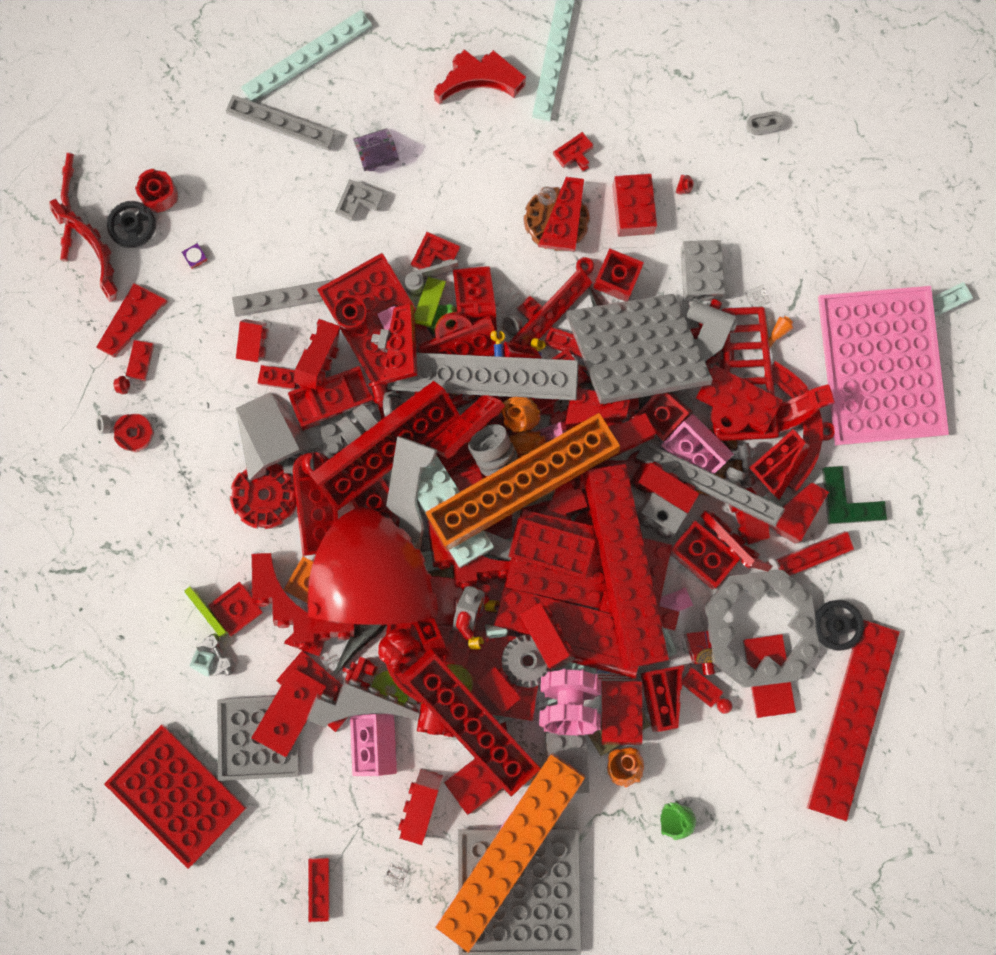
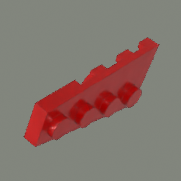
M565 177L538 247L575 252L584 179Z
M412 304L393 308L389 329L391 335L386 345L388 352L386 359L383 361L384 373L380 377V382L383 385L418 375L414 306Z

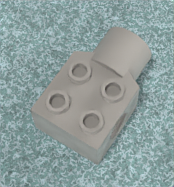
M631 484L637 517L640 520L639 523L646 528L652 527L657 530L656 533L662 538H671L677 532L687 513L656 494L642 491ZM657 515H662L664 521L659 520Z

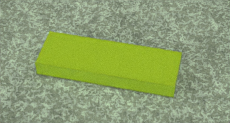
M431 277L427 278L414 315L416 324L427 327L432 326L446 281Z
M189 586L185 589V594L218 636L225 637L228 632L195 588Z

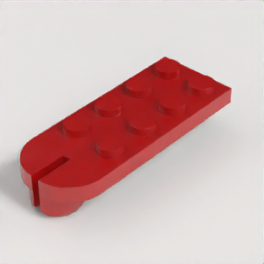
M318 452L299 456L293 465L302 556L316 555L324 536L338 520L337 510L329 503L309 475L329 460L325 455ZM311 459H312V462H313V470L311 469V466H310V460H311Z

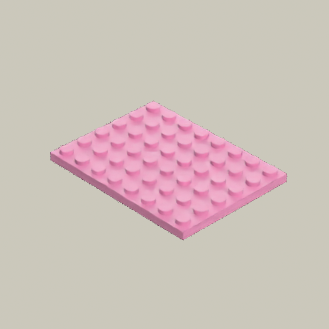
M931 286L818 296L827 382L831 387L835 404L830 405L832 425L835 430V446L949 435Z

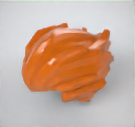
M515 396L502 402L505 407L501 410V413L504 416L503 421L508 430L521 433L531 430L539 424L541 411L537 408V404L533 402L532 398Z
M540 431L511 432L509 436L518 454V459L544 445L546 442L545 436H540Z
M632 747L614 749L608 756L607 772L612 782L625 788L635 782H640L644 770V761L640 751Z

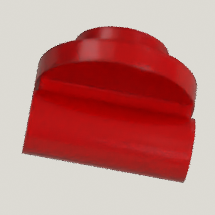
M689 175L680 176L675 193L682 195V193L689 194L692 191L694 182Z

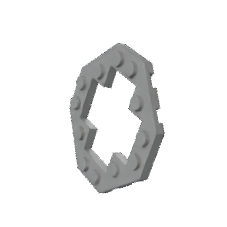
M783 570L727 576L705 606L709 624V641L713 653L711 654L712 663L744 688L798 681L820 650L818 634L815 630L816 620L812 594ZM770 587L798 610L787 626L802 638L782 666H779L770 657L765 656L754 670L727 648L738 631L724 621L723 618L743 590L757 601H760Z

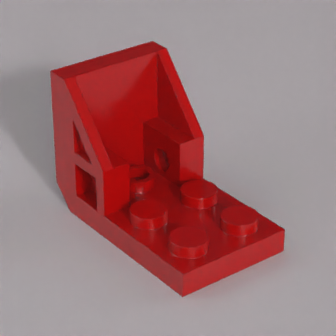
M490 266L454 269L453 278L457 312L466 315L471 322L490 316L497 332L496 307Z

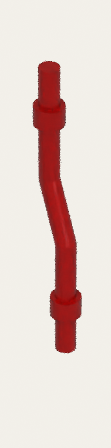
M69 152L66 153L65 166L62 167L63 180L60 194L62 204L68 213L72 211L68 194L70 180L74 172V168H72L74 154ZM65 224L64 234L60 241V246H62L61 261H68L69 248L72 247L73 241L71 239L72 228Z

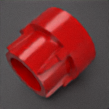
M353 295L340 298L334 306V317L337 324L346 330L360 329L367 318L364 302ZM352 308L356 313L353 317H347L345 311Z

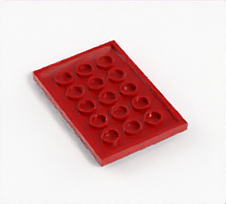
M383 253L378 254L317 289L334 320V306L340 298L353 295L364 302L367 318L362 327L355 330H346L340 327V330L371 382L380 380L381 375L384 373L383 361L387 357V352H383L378 348V345L371 342L372 335H380L381 329H384L377 314L393 306L396 308L406 304L413 305ZM352 308L345 311L347 317H353L356 313ZM415 323L416 353H422L419 344L431 340L433 337L426 326Z
M161 724L104 783L187 869L191 868L247 809L164 724Z

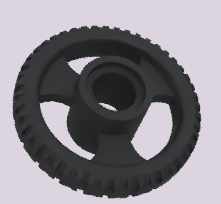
M138 201L120 203L112 209L107 219V230L110 237L115 243L126 248H136L146 244L152 238L156 229V219L153 212L145 204ZM126 209H139L137 215L132 212H126L122 216L120 215V213ZM149 220L147 231L143 236L138 237L143 230L142 221ZM135 222L133 226L128 227L129 223ZM115 225H121L128 234L126 240L116 234L114 230Z
M832 600L823 604L816 611L815 630L817 631L819 642L825 647L836 651H843L854 647L861 640L864 632V620L860 611L853 604L843 600ZM834 607L847 609L852 613L853 618L849 620L844 615H836ZM822 616L828 618L826 628L830 633L828 637H825L821 630ZM837 620H839L842 623V629L840 631L837 630L835 627V622ZM850 628L856 631L850 641L843 644L839 643V635L848 633Z

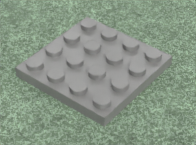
M274 697L217 700L218 781L300 776L299 737L287 758L251 738Z

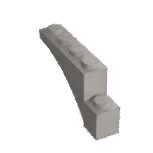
M345 679L336 701L330 695L323 693L321 696L317 694L307 717V721L326 728L329 723L359 714H392L417 721L420 713L416 708L417 706L411 702L398 701L399 698L394 695L387 694L385 696L380 694V690L369 686V688H365L357 680L350 679L348 681Z

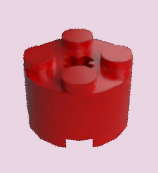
M152 168L139 175L137 186H135L136 193L142 203L149 207L152 212L160 213L169 210L177 203L178 191L176 185L165 171Z
M421 703L416 731L455 738L424 703Z

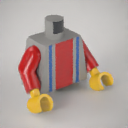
M467 586L457 605L452 629L461 632L466 640L469 639L468 645L470 649H481L479 644L484 643L483 638L474 637L473 630L484 605L487 612H497L495 606H499L500 603L497 600H489V597L480 588Z

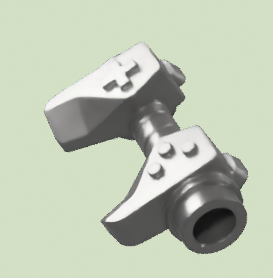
M747 442L739 443L737 449L730 450L734 454L730 459L742 461V469L746 477L740 482L742 486H752L757 481V476L749 468V458L753 457L754 449Z
M216 633L206 637L196 648L199 652L213 649L219 661L211 670L212 676H217L221 673L229 676L236 671V662L231 657L226 658L219 645L222 642L221 637Z

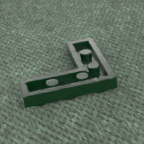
M843 466L822 468L824 489L829 492L825 498L828 525L887 520L885 501L847 503Z

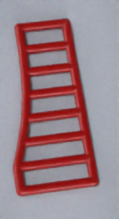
M737 307L721 309V311L731 315L758 314L759 324L737 325L735 331H730V333L760 332L761 342L731 343L729 333L723 346V369L730 372V368L764 367L765 377L741 379L753 385L766 384L767 392L775 396L765 308ZM762 349L763 359L731 360V350ZM777 412L770 423L771 431H766L765 434L761 432L725 434L713 425L714 435L720 441L775 439L779 437ZM722 419L721 422H730V420Z

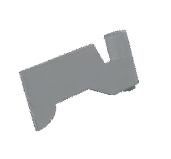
M693 300L686 317L703 324L698 338L694 340L704 362L723 348L730 331L734 332L738 321H735L736 316ZM691 388L672 391L694 413L693 403L687 397Z
M398 436L386 506L400 518L399 529L405 530L412 538L410 541L415 549L419 548L420 550L424 526L417 504L422 467H427L433 462L437 450Z

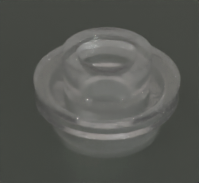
M549 186L541 188L538 192L540 203L544 205L554 203L556 200L555 190ZM548 194L550 195V198L546 199L544 198V195Z

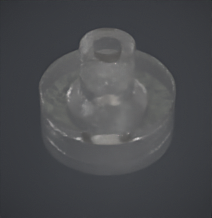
M327 652L320 655V659L328 673L336 669L334 663L340 660L337 653L329 656Z

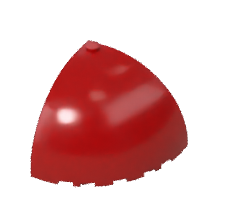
M358 507L348 511L328 530L315 555L308 586V617L331 622L368 625L409 623L438 617L436 592L432 590L430 582L432 576L431 573L428 574L424 563L426 561L419 548L415 549L410 541L412 538L405 530L399 529L392 519L380 515V512L365 507Z

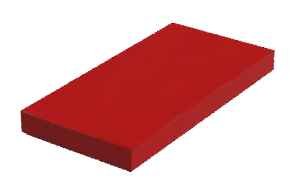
M782 634L743 640L746 662L754 670L765 656L770 657L779 666H782L787 659ZM791 682L751 687L756 718L796 713Z

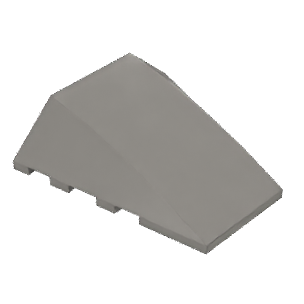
M271 392L236 408L249 482L267 474L265 468L299 452L303 455L320 449L305 431H302L301 426Z

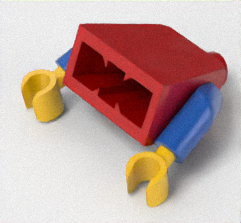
M499 331L498 339L497 332H491V339L496 341L494 356L542 359V352L540 351L546 346L544 341L534 338L531 341V347L510 342L502 344L501 341L505 339L504 332Z

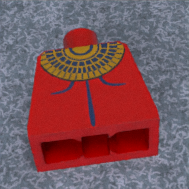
M708 631L684 634L692 664H702L703 675L715 674L711 656L713 654L712 646L709 641Z

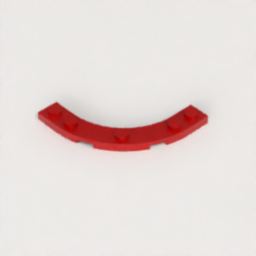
M774 361L772 364L774 385L784 391L791 399L809 392L808 387L799 377L777 361ZM820 409L811 418L802 423L803 440L809 445L810 450L788 485L795 492L798 491L812 472L821 451L823 423Z

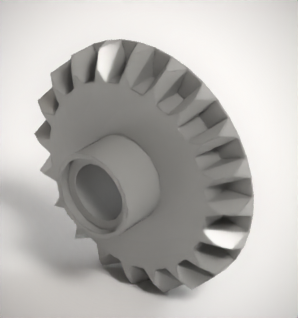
M523 635L513 639L504 649L502 655L503 671L508 676V679L518 686L535 687L540 685L541 677L548 674V671H552L545 663L531 635ZM529 655L533 658L532 666L527 667L523 664L522 659L524 656Z

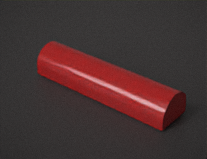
M571 646L572 652L576 657L571 663L634 679L636 677L638 667L624 669L622 658Z

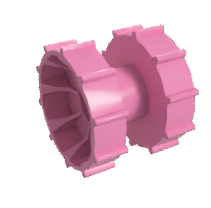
M563 669L553 672L548 671V674L541 677V692H544L545 697L557 700V705L547 706L546 709L540 711L539 726L543 727L544 732L578 736L593 734L597 730H601V714H598L597 709L584 706V701L594 700L595 697L601 695V680H598L597 674L585 672L584 670Z

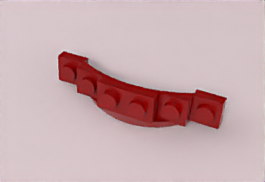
M56 198L49 201L50 210L58 223L67 224L90 244L101 265L100 288L109 302L116 300V292L118 290L115 284L111 282L115 272L112 265L108 263L110 262L111 251L107 244L103 245L100 240L101 235L96 228L93 229L90 223L86 225L81 217L76 216L73 211L68 213L62 203L59 204Z
M826 384L810 389L809 392L782 402L777 410L779 433L804 423L819 408L835 404L830 385ZM721 422L724 427L731 426V422ZM747 425V426L745 427V429L742 430L741 432H759V431H757V430H755V429H753V428H751V427H749V426ZM769 425L767 431H771V426H770V425Z

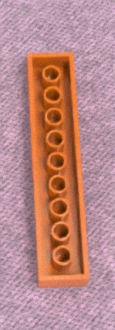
M600 413L426 511L427 518L448 551L619 453L620 445Z
M553 752L551 753L435 928L468 953L470 952L586 776Z

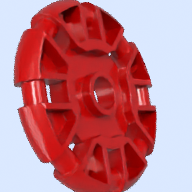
M276 463L265 468V470L270 471L269 476L263 475L252 480L250 483L246 480L248 477L247 468L236 475L231 485L232 496H230V503L235 515L238 514L241 518L240 521L256 529L258 527L271 529L282 525L283 521L288 517L290 518L295 512L297 505L294 479L290 473H284L283 465ZM280 477L285 479L282 484L277 481ZM240 490H245L244 497L239 496ZM262 490L269 491V497L265 500L259 497V493ZM284 493H290L289 500L284 499ZM247 505L251 508L248 513L244 510V507ZM281 508L283 512L277 516L275 511ZM259 514H266L265 520L259 519Z

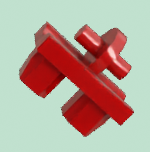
M360 657L357 664L352 662L349 669L344 667L342 671L347 673L346 680H357L362 683L361 686L369 688L371 684L363 681L365 674L374 676L378 667L371 663V660Z

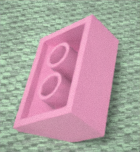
M694 414L689 416L661 445L668 453L712 474H715L734 455Z
M381 713L350 716L353 776L397 774L394 715Z

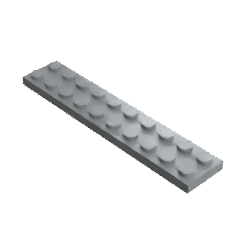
M416 353L418 375L387 384V390L419 392L432 381H435L445 389L446 393L577 400L579 360Z

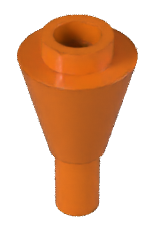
M779 316L769 337V347L777 339H780L794 329L791 319L786 316Z

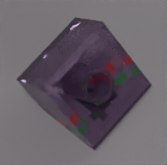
M388 128L353 138L364 171H375L380 166H391L396 161H399L395 143Z

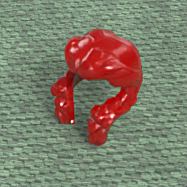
M400 628L389 631L381 639L378 655L381 661L389 665L393 673L400 676L410 668L404 663L399 664L405 654L413 650V654L419 660L426 651L423 644L414 639L408 630Z

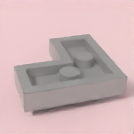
M349 179L335 214L353 221L360 205L377 211L384 192Z

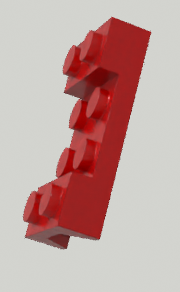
M360 366L325 378L322 384L319 383L316 390L303 386L288 392V397L302 431L320 425L321 421L353 410L361 404L365 407L374 404L373 396L369 393Z

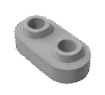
M777 111L755 114L748 119L746 128L749 133L754 135L777 131L783 124V116Z

